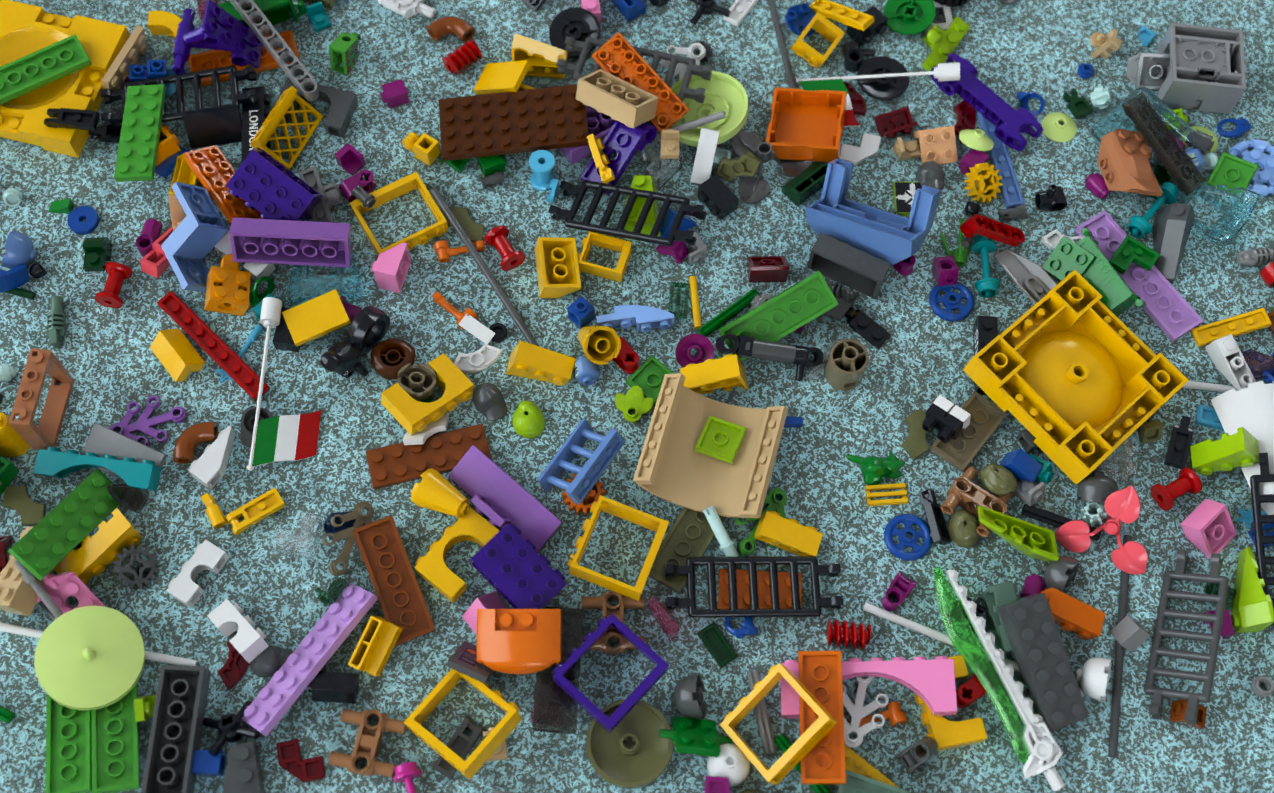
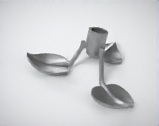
M740 130L732 137L733 151L738 157H742L748 151L763 160L758 169L757 179L748 176L743 178L738 185L739 194L747 204L758 203L768 195L769 184L767 181L760 180L763 163L770 161L772 156L779 166H783V172L793 178L813 163V161L781 159L780 162L775 155V151H772L771 144L762 142L761 138L752 132Z

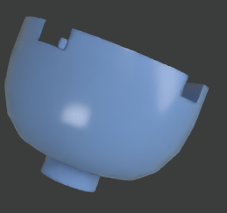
M10 231L4 247L6 252L5 255L3 254L2 267L12 269L19 264L28 266L31 260L34 261L37 250L33 249L31 238L20 232Z

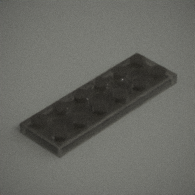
M1140 92L1122 105L1126 116L1131 118L1136 130L1141 132L1147 145L1154 150L1157 159L1164 164L1168 174L1174 178L1178 188L1186 196L1206 181L1143 92Z
M545 606L543 609H562L561 662L564 664L569 659L568 654L575 647L579 648L582 645L584 609ZM581 658L564 675L578 690ZM554 663L546 668V670L537 672L532 731L576 734L578 703L553 681V675L555 674L553 670L558 665Z

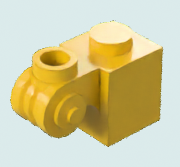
M409 132L405 139L402 140L403 146L410 152H413L415 158L428 166L441 154L439 141L426 133L419 137L418 134Z

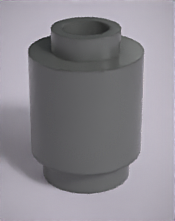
M1191 130L1185 141L1189 145L1188 147L1194 146V149H1200L1201 153L1210 152L1215 142L1212 141V136L1199 130Z

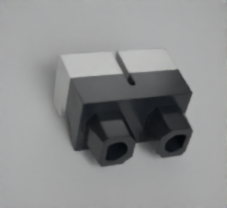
M939 395L926 411V418L922 423V429L931 433L934 428L940 430L937 434L938 439L946 443L951 438L955 440L960 431L970 425L971 414L957 405L954 406V403Z

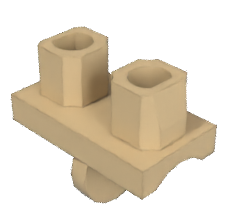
M1112 29L1106 35L1094 32L1090 36V44L1095 46V51L1091 53L1090 57L1096 58L1100 56L1106 60L1111 55L1112 50L1116 52L1123 42L1116 37L1118 31Z

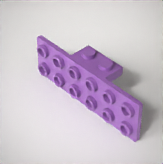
M474 445L470 447L449 474V477L473 497L471 502L475 505L474 509L477 512L487 515L490 518L488 521L496 528L504 527L507 523L510 526L514 524L522 532L520 536L524 540H530L535 545L536 549L534 551L536 553L543 548L562 524L558 517Z

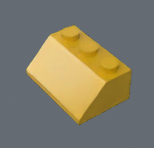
M538 237L534 251L539 297L560 298L580 290L581 280L576 239Z

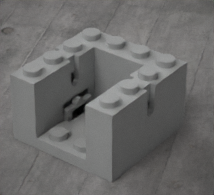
M1180 23L1170 24L1157 48V53H1170V72L1158 91V102L1162 107L1187 110L1195 107L1197 111L1230 114L1246 90L1243 30ZM1200 70L1210 71V75H1202L1198 73L1200 72Z

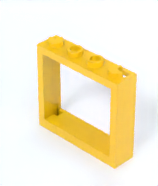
M417 172L369 193L376 200L371 208L363 207L362 202L358 199L350 202L352 213L378 256L403 242L407 243L408 249L411 251L413 247L419 244L424 245L431 238L443 236L449 230L445 217ZM417 188L437 223L381 249L361 214Z
M600 495L598 501H594L591 506V518H586L582 530L585 532L583 537L579 536L576 541L575 548L578 549L575 555L572 553L567 563L570 566L569 574L639 601L669 522ZM601 511L656 532L635 587L579 565Z
M778 663L771 667L768 675L763 680L757 682L751 693L743 697L739 701V705L724 717V721L720 726L769 783L778 785L828 733L837 721L788 667ZM784 677L819 718L768 769L734 728Z
M451 669L403 723L413 734L470 780L521 722L522 717L518 712L519 707L512 701L507 703L503 700L505 697L498 690H490L487 682L482 683ZM462 678L507 713L466 761L421 726L424 720Z

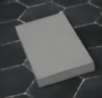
M98 423L94 424L81 455H85V452H92L98 454L97 457L104 458V454L117 456L116 460H123V457L136 459L135 462L142 463V460H150L155 462L154 465L161 468L167 457V454ZM98 468L101 471H104L114 477L123 480L115 472L109 469Z

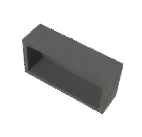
M820 233L815 242L807 268L815 272L819 270L822 275L874 299L879 293L890 267V264L884 259L876 258L864 250L856 249L849 243L841 242L833 236Z

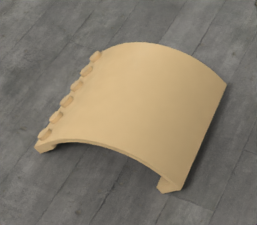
M682 373L665 374L633 481L659 498L694 511L702 512L704 509L714 505L719 516L760 518L788 409L785 406H770L767 409L726 404L700 395L683 386L685 376ZM709 415L747 428L733 464L695 452V446Z

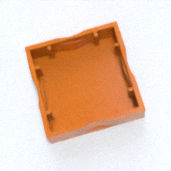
M775 87L771 106L772 116L768 124L765 142L771 144L772 151H775L777 158L831 162L839 159L847 106V91H808Z

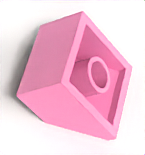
M403 242L379 254L377 261L373 262L372 272H374L375 281L379 289L396 293L401 292L411 264L407 243Z
M1205 499L1181 523L1185 537L1210 560L1211 553H1219L1237 535L1226 504Z

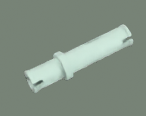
M712 505L704 509L702 512L720 544L718 546L719 549L723 550L726 557H739L733 545L735 542L733 539H730L715 506Z

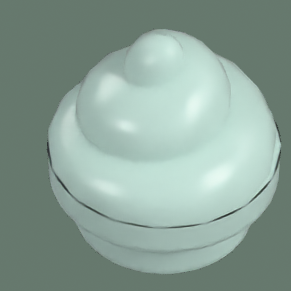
M1214 152L1204 153L1205 164L1202 168L1207 170L1214 169L1219 161L1218 156Z
M9 188L3 192L2 198L8 206L15 207L22 202L23 195L18 189Z
M1 363L0 381L8 383L12 380V377L16 376L18 370L7 363Z

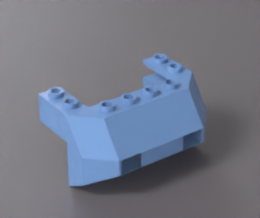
M841 159L829 162L821 199L806 207L807 223L818 236L820 233L831 235L841 242L849 243L852 247L864 250L870 255L884 259L892 265L911 257L920 250L933 226L941 190L922 185L921 189H916L909 218L846 199L854 163Z

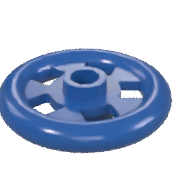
M960 282L945 286H938L937 284L930 292L929 303L931 309L938 317L947 321H960L968 317L973 311L974 297L969 288ZM952 288L959 290L960 293L957 294L955 292H951ZM942 290L946 292V294L943 297L938 295L939 292ZM961 299H966L967 305H961ZM941 302L946 307L943 310L938 306ZM958 308L960 313L953 314L951 310Z
M898 515L892 518L885 527V544L888 550L897 558L907 561L920 559L928 553L932 546V539L929 534L930 527L923 519L916 515ZM903 523L905 527L899 531L896 526ZM913 523L920 527L918 532L911 528ZM905 534H910L912 539H907ZM893 536H898L899 544H894ZM919 537L924 539L922 546L916 544ZM904 546L913 547V552H904Z

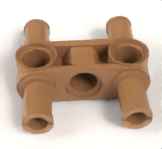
M968 466L962 476L957 477L947 491V499L942 504L941 510L945 514L950 515L958 505L979 518L977 508L980 505L1005 514L1007 503L1013 494L1009 493L1006 496L997 497L972 482L978 472L974 467ZM980 523L976 532L982 537H987L990 529Z
M614 591L602 593L600 597L582 596V610L600 609V611H603V617L606 616L608 618L613 614L624 624V611L626 609H644V596H640L639 601ZM610 599H615L619 603L616 606H610L607 602ZM611 626L589 650H601L603 653L616 655L624 653L626 650L638 649ZM645 636L639 637L645 643ZM610 640H616L619 645L613 648L607 643Z
M344 708L340 721L359 725L355 745L350 755L331 751L328 764L347 768V771L360 776H373L377 774L393 778L396 764L378 761L377 756L383 734L386 731L405 734L407 726L403 723L404 721L389 718L387 714L380 713L377 710L358 712ZM373 717H378V724L375 726H370V719ZM360 760H367V766L364 769H357V764Z

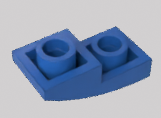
M147 60V65H129V82L167 76L166 60Z
M179 146L181 151L171 155L157 165L155 173L166 179L175 167L177 156L189 152V150Z
M19 264L7 272L0 269V293L17 288L29 281L28 269L24 264Z

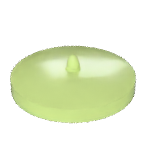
M711 71L712 76L710 80L692 75L688 88L705 89L704 102L699 103L694 99L685 98L683 103L690 111L671 127L721 111H725L726 118L680 132L679 142L698 147L701 128L704 127L720 131L718 145L731 139L742 129L748 118L749 103L747 93L738 80L728 74ZM684 78L677 81L670 88L677 95H679Z
M104 606L79 607L59 616L41 635L34 656L36 676L44 691L57 703L75 710L101 709L121 700L137 684L145 665V646L137 626L123 613Z

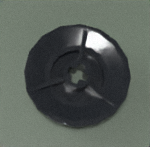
M581 7L568 8L561 11L553 19L549 28L551 45L565 50L567 45L565 44L566 36L585 42L588 37L600 39V25L597 18L590 11ZM577 31L579 35H576L574 38L572 33L574 34ZM591 45L588 55L596 48V46ZM575 50L572 52L568 51V58L579 59L581 52Z
M876 56L867 59L861 64L857 75L908 72L897 60ZM909 76L857 79V83L861 90L869 97L877 100H893L906 92L909 85Z

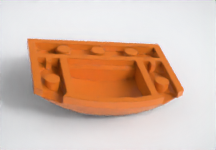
M477 609L476 661L492 670L508 674H530L546 670V668L554 663L558 664L561 662L562 609Z

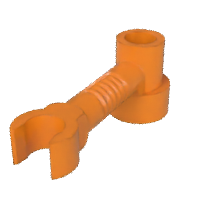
M446 240L437 241L433 244L440 263L450 261L449 256L469 253L466 246L449 248L448 241ZM483 240L473 243L478 252L485 251Z
M438 291L432 295L433 300L458 319L456 324L463 330L465 329L459 323L465 315L468 317L470 315L476 320L479 318L469 307L460 312Z
M898 701L887 704V710L875 713L883 715L885 719H889L892 727H896V724L899 722L900 725L908 722L906 714L902 712ZM875 714L862 718L859 727L869 723ZM879 718L874 719L875 722H878V721L881 720V719H879Z

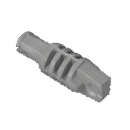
M1260 248L1239 252L1236 254L1237 264L1250 266L1268 264L1274 260V250L1271 248Z

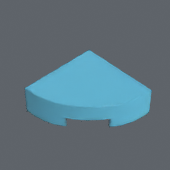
M1143 25L1138 33L1140 42L1146 48L1157 35Z
M554 178L551 180L549 185L551 190L549 195H547V202L552 204L559 191V180Z

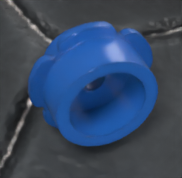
M1082 63L1078 66L1077 72L1081 78L1088 79L1094 75L1095 70L1091 64Z

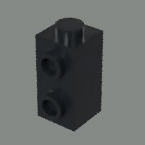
M319 671L308 685V692H312V701L356 704L359 686L358 674Z

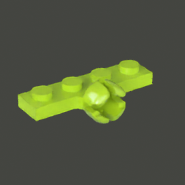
M956 16L946 31L938 25H934L929 29L923 41L931 48V52L921 64V67L926 71H931L934 66H938V63H945L948 55L954 51L970 26Z

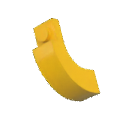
M149 11L147 25L152 35H168L175 38L182 19L166 11Z

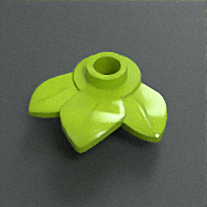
M638 385L631 387L626 395L622 393H616L615 395L616 408L623 412V417L627 422L635 423L639 421L643 414L650 412L653 408V398H644L643 390ZM631 410L636 411L633 415L629 414Z

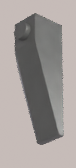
M1171 203L1159 209L1152 226L1154 251L1160 254L1155 262V267L1170 281H1175L1195 219V213L1191 204Z

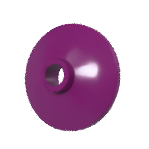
M701 334L686 335L676 346V360L683 368L688 364H699L707 359H713V345L707 337ZM697 349V354L691 355V350Z

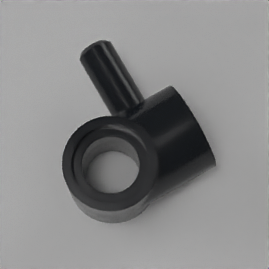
M857 41L845 43L843 45L845 69L849 72H857L864 56H875V49H861L860 43Z
M1052 184L1046 191H1038L1035 194V203L1038 210L1049 209L1050 211H1059L1067 207L1064 190L1060 186Z

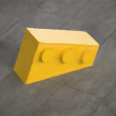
M514 33L511 47L512 61H529L531 65L525 76L566 78V74L557 73L558 59H563L568 62V51Z
M520 340L510 354L506 374L562 386L566 385L571 379L575 358Z
M727 354L723 358L707 359L703 363H692L680 368V372L685 376L683 386L698 394L713 393V390L725 388L726 392L731 391V387L743 386V389H749L745 367L737 354Z

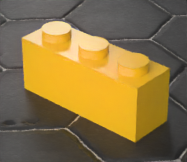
M766 511L759 519L754 538L798 556L816 557L823 533L818 532L815 527L800 525L795 519H785L775 511Z

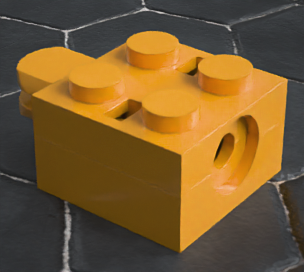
M232 254L224 255L220 261V267L212 266L207 275L205 310L244 316L249 307L251 272L240 271V262H233Z

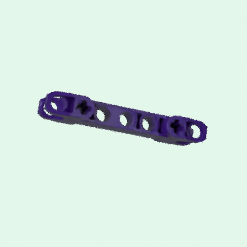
M955 53L948 55L946 63H954L953 60L960 62V81L938 82V78L930 75L939 89L946 95L953 96L957 93L996 126L994 130L996 137L1005 145L1022 152L1027 142L1020 133H1027L1033 138L1041 136L1043 128L1034 115L1022 107L1017 111L976 78L978 74L977 69L968 60Z

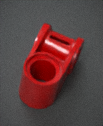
M620 337L621 349L618 356L613 358L612 361L616 362L625 373L633 374L639 368L638 354L629 346L624 338Z
M981 670L972 675L956 690L957 707H968L994 688Z

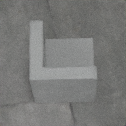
M1129 615L1111 630V634L1119 644L1131 652H1134L1151 636L1139 621Z

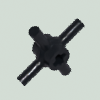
M689 0L696 3V8L698 9L690 20L693 25L697 24L702 15H710L713 11L729 17L731 12L717 5L716 0Z
M246 701L236 715L229 713L222 716L219 720L207 717L203 720L204 726L218 729L219 738L208 751L210 755L216 756L226 742L235 743L242 739L243 736L254 739L259 738L260 732L256 729L244 727L245 725L242 720L245 709L252 702Z

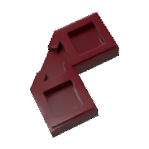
M299 739L276 743L278 763L282 768L304 783L326 779L323 756L301 760Z

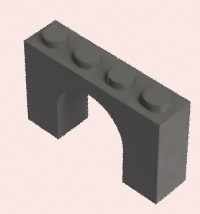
M287 78L278 99L286 89L291 86L295 87L289 78ZM317 83L319 97L316 100L325 101L331 106L324 122L326 134L344 138L358 105L356 93ZM297 91L296 94H298L302 99H304L301 93ZM294 100V110H300V104ZM285 114L286 124L293 123L291 114Z

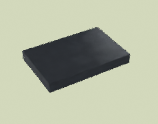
M238 105L182 112L191 148L242 142V119Z

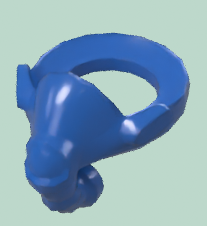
M1019 91L1017 93L1020 108L1027 109L1034 116L1043 112L1045 101L1040 94L1033 91L1028 93ZM1031 98L1039 99L1041 107L1038 111H1031L1028 108V101Z
M1240 117V120L1235 118L1224 119L1217 126V132L1221 136L1234 137V139L1251 129V124L1243 117ZM1226 122H1232L1236 125V129L1227 132L1222 129V125Z
M726 617L725 619L727 631L736 636V638L758 634V629L753 623V617H744L745 621L742 624V628L737 630L730 627V619L732 617Z

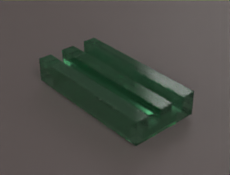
M671 282L668 312L674 314V317L677 319H687L690 283ZM674 287H678L676 312H672ZM682 288H685L684 313H680Z

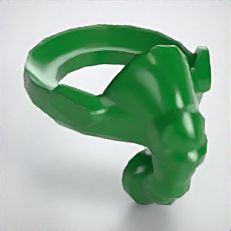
M263 276L255 282L249 297L252 307L255 308L268 294H272L274 290L273 279ZM262 281H267V290L259 294L257 292L258 285Z

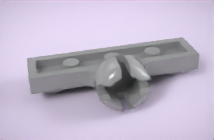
M316 166L298 172L301 180L323 196L310 213L312 221L334 223L331 208L341 204L343 201L342 197H340V189L335 183L323 186Z

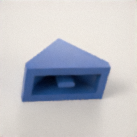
M669 208L661 226V236L659 237H668L678 211ZM685 215L679 230L685 231L697 226L696 222Z
M1021 448L1007 453L1000 463L1001 466L1009 469L1016 478L1031 483L1035 482L1043 469L1040 463Z

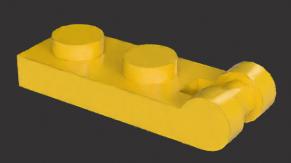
M274 487L226 515L225 519L232 525L233 533L239 535L247 528L284 508L286 505ZM244 516L245 520L239 522L238 519Z

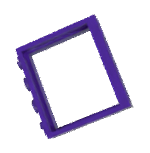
M613 614L608 618L606 616L603 617L597 624L598 629L594 633L589 632L582 640L584 643L579 648L575 647L568 654L569 659L564 664L562 662L559 663L553 670V673H555L553 681L609 733L612 732L669 668V664ZM613 626L651 660L656 667L608 718L572 685L564 675Z

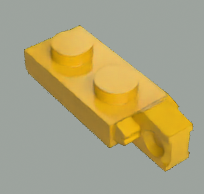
M593 133L588 135V144L602 182L606 184L615 180L613 170L608 168V164H610L609 159L602 150L605 148L602 140L598 139Z

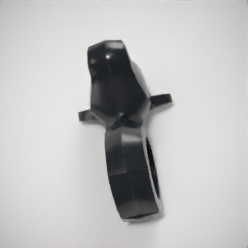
M371 305L361 310L349 328L347 339L335 342L328 349V352L323 354L320 360L322 367L330 372H336L345 378L351 377L355 371L363 376L369 374L368 370L361 363V357L370 352L384 338L390 325L389 316Z

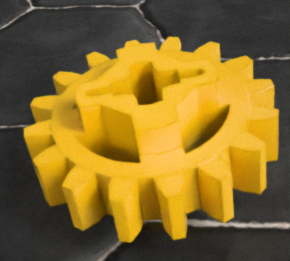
M988 163L975 164V167H970V172L965 174L968 179L964 180V183H967L964 190H969L967 196H973L972 201H978V203L991 202V199H996L995 193H1000L1001 190L998 187L1003 185L999 182L1002 176L997 175L999 169L993 170L994 165H988Z

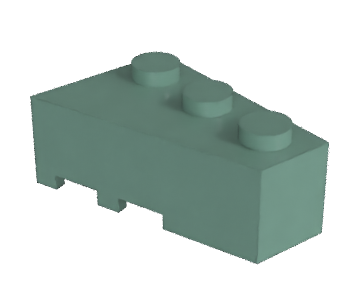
M1008 581L988 586L980 596L982 598L981 605L986 608L984 613L991 633L995 635L996 647L1005 652L1004 656L1013 654V650L997 607L1017 600L1013 582Z

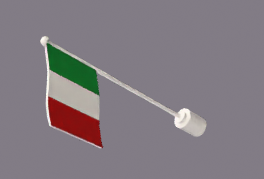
M960 62L938 63V67H934V71L806 79L798 77L796 83L800 84L803 90L847 91L844 127H860L853 113L850 95L843 80L934 75V78H938V82L960 81Z
M273 297L263 298L260 323L267 328L249 466H246L249 471L254 470L256 466L272 462L308 459L315 456L317 451L321 410L308 414L281 415L259 420L270 332L272 328L280 324L282 301Z

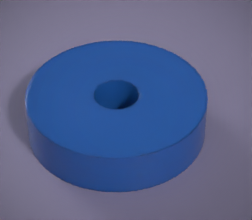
M89 206L75 208L67 218L70 229L79 235L93 232L98 227L100 221L97 212Z

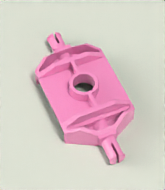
M73 571L57 575H50L48 573L43 578L44 589L63 614L84 606H105ZM70 596L76 597L79 602L78 606L73 607L69 605L68 598Z

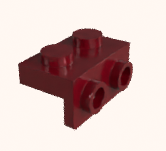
M909 106L873 117L879 136H886L887 139L896 137L897 132L902 131L903 134L914 131L913 127L918 125L917 122H913Z

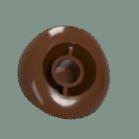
M391 338L377 343L371 351L370 359L374 370L381 377L397 379V374L401 367L410 363L411 366L414 364L416 354L414 347L407 341Z

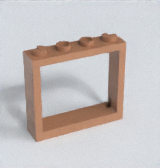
M31 348L8 423L33 450H47V447H56L74 379L51 350ZM48 374L52 381L39 426L37 427L33 423L46 375ZM57 381H60V382H61V385H60V386H59V385H56V384H57ZM16 415L19 416L18 419L20 421H14Z

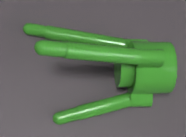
M962 218L959 223L958 248L953 249L951 254L944 234H940L946 256L952 255L958 267L966 265L970 246L969 244L968 247H965V250L962 249L963 233L960 230V226L963 223Z

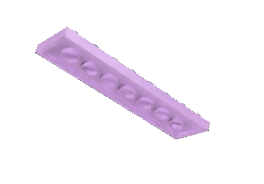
M1106 210L1075 229V232L1083 238L1085 236L1081 234V230L1083 228L1091 230L1092 235L1099 242L1098 248L1108 261L1127 236ZM1132 261L1124 274L1117 271L1129 289L1146 302V307L1143 308L1144 311L1172 343L1203 323V319L1154 265L1148 271Z
M352 583L344 588L337 600L330 605L328 611L316 622L314 628L303 638L296 650L289 655L282 667L275 672L273 678L245 709L242 720L267 737L378 598L373 593Z

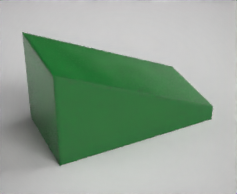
M71 198L51 202L49 212L70 214L75 204Z

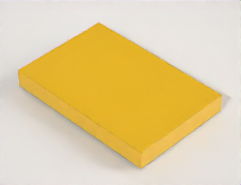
M528 60L487 63L473 91L478 95L517 92L531 64Z
M336 289L282 312L296 347L351 324Z

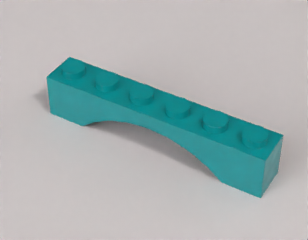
M47 447V450L38 449L33 471L35 474L64 478L70 473L92 467L106 468L115 472L130 487L157 492L162 468L154 465V461L142 460V463L135 462L136 459L123 457V460H116L117 456L104 454V458L97 457L98 454L92 452H85V455H80L79 451L66 449L65 453L60 452V449L55 447Z

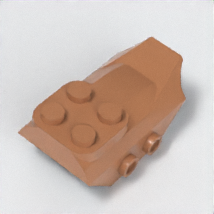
M1116 129L1101 137L1097 164L1109 191L1162 197L1163 191L1149 162V159L1152 157V151L1142 132Z

